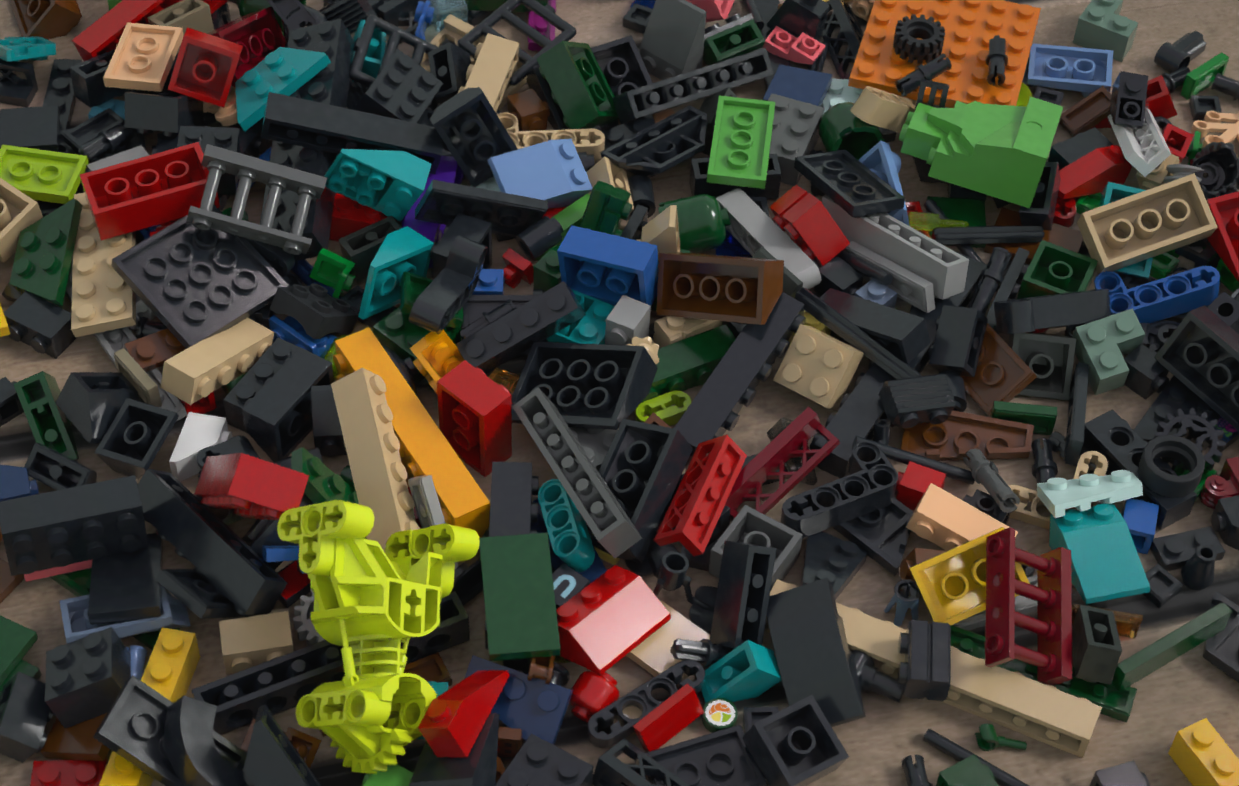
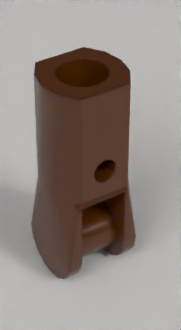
M555 656L530 658L527 680L532 681V678L545 680V684L550 685Z

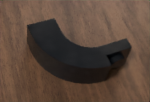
M184 695L170 705L167 709L164 739L168 758L181 782L185 786H248L243 771L228 764L215 746L213 725L217 706Z

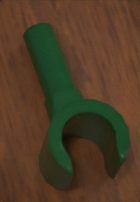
M992 724L980 725V733H975L978 746L983 751H991L998 746L1025 751L1027 747V742L997 736L995 727Z

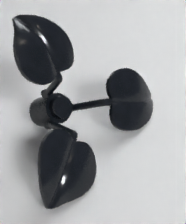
M656 532L642 564L624 559L626 566L630 571L640 576H648L653 573L657 577L658 581L653 590L656 597L662 588L667 591H674L683 585L687 601L693 604L689 610L691 622L711 634L717 588L701 586L693 596L690 587L691 577L686 576L689 567L687 557L678 552L672 543L659 546L654 541Z

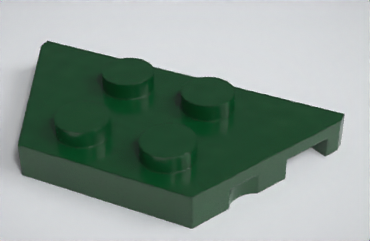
M77 199L70 200L20 231L9 282L16 290L23 293L27 291L42 299L51 301L56 306H63L83 206Z

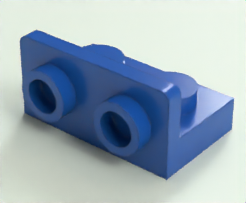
M274 315L269 318L270 330L274 332L273 342L277 338H281L325 360L336 352L335 341L338 338L331 333L321 339H313L306 334L303 326L291 316L286 317L284 320H280Z

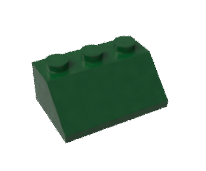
M561 41L536 58L540 65V74L548 81L552 90V98L560 106L564 114V123L569 129H597L619 120L612 100L614 95L588 43Z

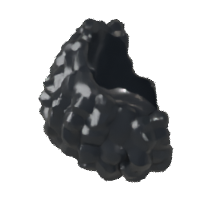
M1212 142L1206 145L1200 152H1197L1195 158L1190 160V166L1204 169V171L1195 172V175L1202 179V182H1199L1206 201L1207 199L1238 192L1239 158L1234 152V145L1231 143Z

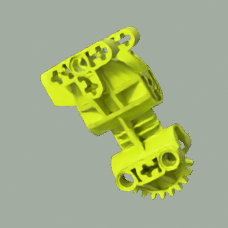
M333 500L288 509L283 512L278 521L277 532L279 538L282 541L299 544V566L304 573H308V578L311 579V590L314 594V611L311 612V621L322 638L331 644L343 646L341 654L345 672L343 680L323 683L310 694L302 696L296 706L297 723L301 727L321 729L332 739L330 746L338 748L335 757L337 759H344L343 766L352 768V772L377 774V771L386 772L388 765L397 764L396 755H405L404 746L422 736L418 726L432 701L437 698L436 692L425 679L412 673H404L408 658L405 655L409 640L413 637L425 636L436 627H440V602L453 589L455 562L466 561L476 555L480 544L479 536L475 530L450 524L433 525L428 528L393 533L386 542L384 552L378 541L363 539L369 535L374 525V513L368 506Z

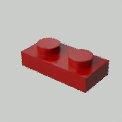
M107 759L104 761H34L30 786H99L108 762Z

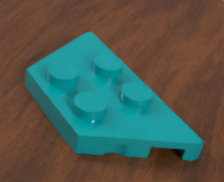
M5 37V39H0V59L7 62H19L23 59L47 60L48 56L56 55V43L42 37Z
M279 47L274 52L269 53L254 68L245 72L235 82L237 122L244 131L248 130L264 117L269 92L290 96L331 63L328 56L323 52Z

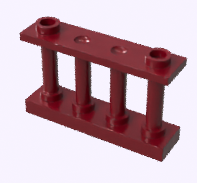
M1011 527L988 536L986 545L985 666L991 668L1017 659L1037 666V682L1054 686L1072 680L1071 550L1059 547L1039 556L1015 547V529ZM1015 562L1037 570V587L1015 579ZM1015 594L1037 601V619L1015 611ZM1015 626L1037 634V651L1015 644Z

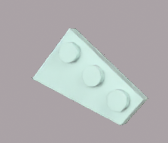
M1116 470L1111 475L1105 476L1083 474L1079 476V479L1071 480L1051 478L1045 483H1037V496L1055 518L1065 516V509L1075 507L1081 512L1091 509V503L1095 501L1111 504L1143 495L1142 482L1132 472L1127 470Z

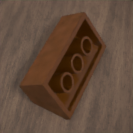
M10 0L22 37H42L48 40L66 36L73 27L78 25L82 17L76 0Z
M681 252L659 253L656 315L764 325L783 292L784 260Z

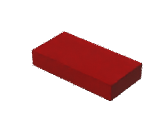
M685 684L637 722L633 728L643 749L646 752H650L662 747L702 715L704 710L694 688L689 684Z

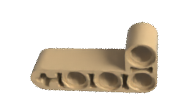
M866 86L850 111L868 124L900 133L909 111H915L916 101Z
M506 112L497 114L517 149L548 140L571 139L577 152H587V155L594 154L595 164L602 159L600 152L605 149V136L600 130L519 131L518 119L514 114Z

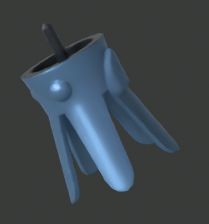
M901 580L895 585L894 596L884 610L885 613H888L894 604L897 603L894 625L898 627L901 626L908 608L911 609L912 620L919 619L918 608L921 595L916 582Z

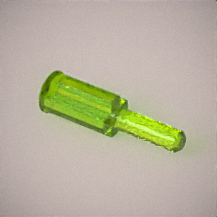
M909 212L908 214L910 227L915 230L933 231L935 227H968L969 225L967 221L940 219V214Z

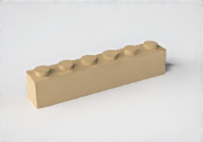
M362 367L331 383L358 503L370 507L374 513V525L366 538L378 541L385 552L386 542L393 533L420 529L415 520L413 511L414 500L408 491L406 483L407 471L401 462L399 454L400 442L394 433L392 425L393 414L385 396V382L379 375Z

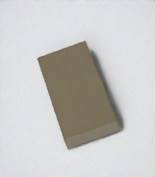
M125 348L115 352L114 358L118 372H121L138 391L139 398L146 404L161 407L162 402L158 385Z

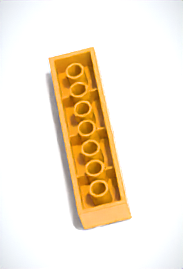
M368 327L336 340V355H333V361L338 370V375L335 376V381L363 367L379 375L385 382V396L393 414L392 425L394 433L400 442L399 454L401 462L407 471V487H409L408 479L431 475L445 523L473 529L477 532L479 538L482 537L490 524V501L371 329Z

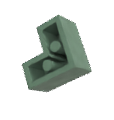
M1091 0L1078 19L1073 43L1084 48L1113 50V59L1122 62L1132 48L1139 23L1125 16H1120L1123 0Z
M1133 308L1075 327L1072 336L1076 339L1075 354L1080 363L1089 364L1088 382L1095 395L1122 387L1125 384L1130 370L1123 356L1130 354L1142 344L1145 337V332Z

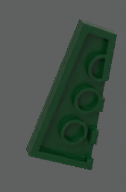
M303 447L291 452V469L309 475L304 493L314 504L333 500L359 504L356 490L346 483L339 474L334 473L325 466L318 457L313 456Z

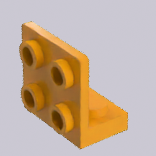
M444 330L439 335L430 332L410 347L417 357L413 364L427 379L436 394L437 381L464 361L459 349Z

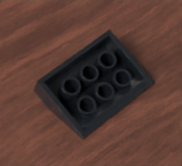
M632 35L591 48L614 97L653 83ZM540 65L533 66L526 81L529 88L534 89L541 101L547 103L550 111V116L547 117L548 122L554 130L569 129L564 123V114L560 106L552 98V90L548 81L540 74ZM618 120L599 127L597 130L603 131L618 126Z
M534 342L512 395V406L539 387L555 405L569 427L617 430L622 419H627L649 394L658 368L644 346ZM512 407V423L523 424Z

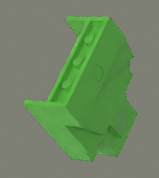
M1031 96L1027 107L983 104L977 101L966 104L956 101L954 108H935L918 103L915 112L909 111L906 122L901 129L898 140L903 141L900 152L926 160V164L931 165L929 177L1030 208L1048 158L1063 106Z

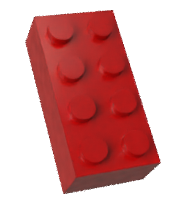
M199 142L80 174L85 197L101 241L183 218L188 215L190 206L200 208L209 170L207 167L201 166L204 154ZM216 193L214 205L218 208L220 204L218 194Z

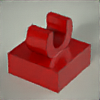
M509 248L502 255L507 265L504 268V283L514 289L523 279L531 285L534 275L532 263Z

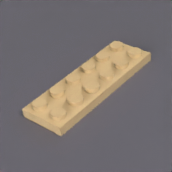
M85 193L74 194V199H77L83 206L73 251L71 330L75 337L134 326L136 325V293L113 269L111 263L113 258L136 245V231L101 241Z

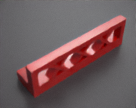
M727 434L698 444L654 538V541L659 546L679 541L693 556L704 553L747 457Z

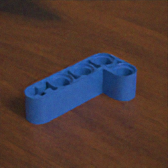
M1200 266L1127 289L1121 277L1112 271L1102 272L1094 280V290L1109 289L1111 315L1133 308L1139 322L1149 324L1189 312L1204 305H1210L1219 296L1220 274L1212 266Z

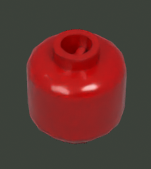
M592 671L582 672L571 688L573 693L569 703L574 707L571 711L572 714L588 723L595 713L618 700L620 695L616 687L618 682L606 672L602 675Z

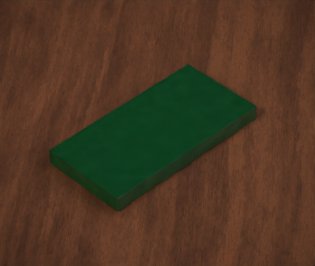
M548 532L480 537L479 546L489 661L560 656V640Z

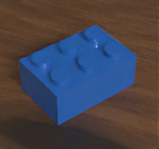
M571 225L557 250L562 282L564 281L573 290L611 305H616L622 295L652 306L657 297L659 260L657 245Z

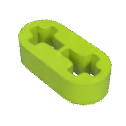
M671 391L644 401L636 408L635 421L645 422L654 412L669 426L677 424L690 406L691 398L685 392Z

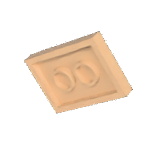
M127 22L103 77L105 87L161 92L184 36L182 27Z

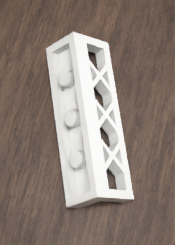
M1146 106L1142 129L1114 125L1111 114L1108 116L1125 159L1144 177L1171 155L1152 112Z

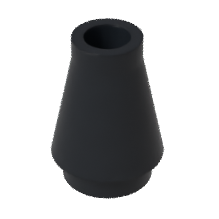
M1200 545L1182 567V580L1188 588L1199 591L1213 583L1217 553L1212 546Z

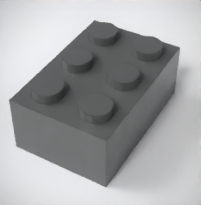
M771 93L768 101L776 103L769 154H777L781 169V183L795 186L802 175L794 168L795 157L810 155L809 153L814 149L820 136L818 131L819 122L824 115L825 108Z

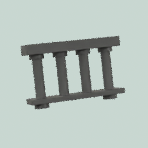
M207 144L201 166L207 167L209 174L200 208L190 206L186 222L192 223L198 229L210 230L212 228L278 246L290 254H307L312 239L302 235L310 202L314 198L320 199L325 189L327 178ZM224 173L235 175L239 179L230 216L212 212L221 174ZM255 181L267 184L269 187L260 225L242 220L251 183ZM285 189L296 192L299 196L290 233L272 228L281 191Z

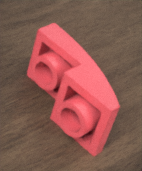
M776 26L765 39L762 49L766 48L768 52L789 61L812 65L823 52L826 45L804 32L797 38Z

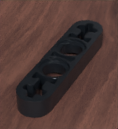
M694 660L680 661L595 713L588 722L589 741L596 747L608 748L634 733L633 726L664 702L657 701L652 697L651 692L654 689H666L671 696L678 691L677 684H679V689L685 684H689L697 694L702 689L704 683V668ZM683 673L687 676L694 674V681L692 682L689 678L682 681ZM634 705L641 709L642 715L639 718L630 719L622 711L625 707ZM614 715L616 716V719H617V722H615V723H614ZM601 725L603 728L610 726V734L607 735L604 731L597 733L598 726Z

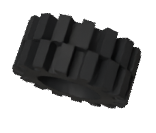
M916 14L911 15L910 19L905 16L903 21L899 20L896 25L893 49H895L897 55L900 54L901 59L904 60L908 57V62L913 63V60H917V64H922L923 60L928 63L942 53L945 28L944 26L941 27L939 21L934 23V18L931 16L929 19H925V15L922 14L920 18H917Z

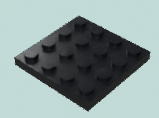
M213 205L212 212L223 214L215 205ZM188 215L113 258L111 263L113 269L186 349L201 340L230 329L270 304L278 287H289V284L245 237L212 228L210 230L198 229L192 223L186 222Z

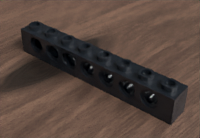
M456 592L450 593L447 597L442 598V602H440V627H436L425 636L410 638L405 655L408 657L406 664L470 641L469 616ZM323 640L191 690L193 699L217 706L213 730L223 735L251 724L252 720L256 719L258 708L264 704L273 716L296 707L302 696L310 694L319 685L343 680V677H345L341 654L343 646H337Z

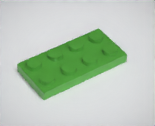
M719 96L707 183L765 189L776 102Z

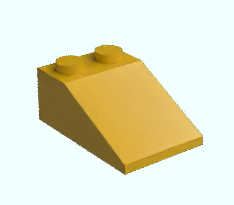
M1004 527L997 528L909 568L933 622L949 623L951 626L986 610L987 537L1004 530ZM1015 562V579L1030 584L1021 564Z

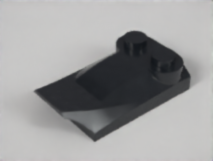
M480 87L467 88L438 106L430 118L434 128L472 187H476L487 179L494 177L487 161L488 159L518 150Z

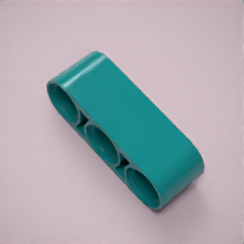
M559 479L548 480L540 487L538 500L552 549L567 566L576 572L585 571L593 564L595 559V551L586 522Z

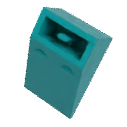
M342 149L324 175L327 178L325 187L335 193H340L353 199L361 205L380 211L387 217L392 215L394 219L401 222L424 191L432 164L406 151Z

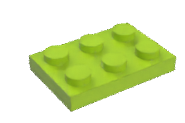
M2 145L0 149V178L33 200L66 204L74 198V194L81 183L80 174L86 172L87 164H89L87 156L11 145Z

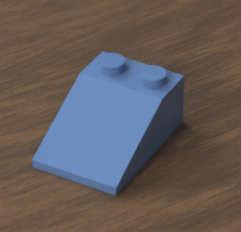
M571 139L548 140L497 155L487 160L501 192L548 201V209L568 207L593 189Z

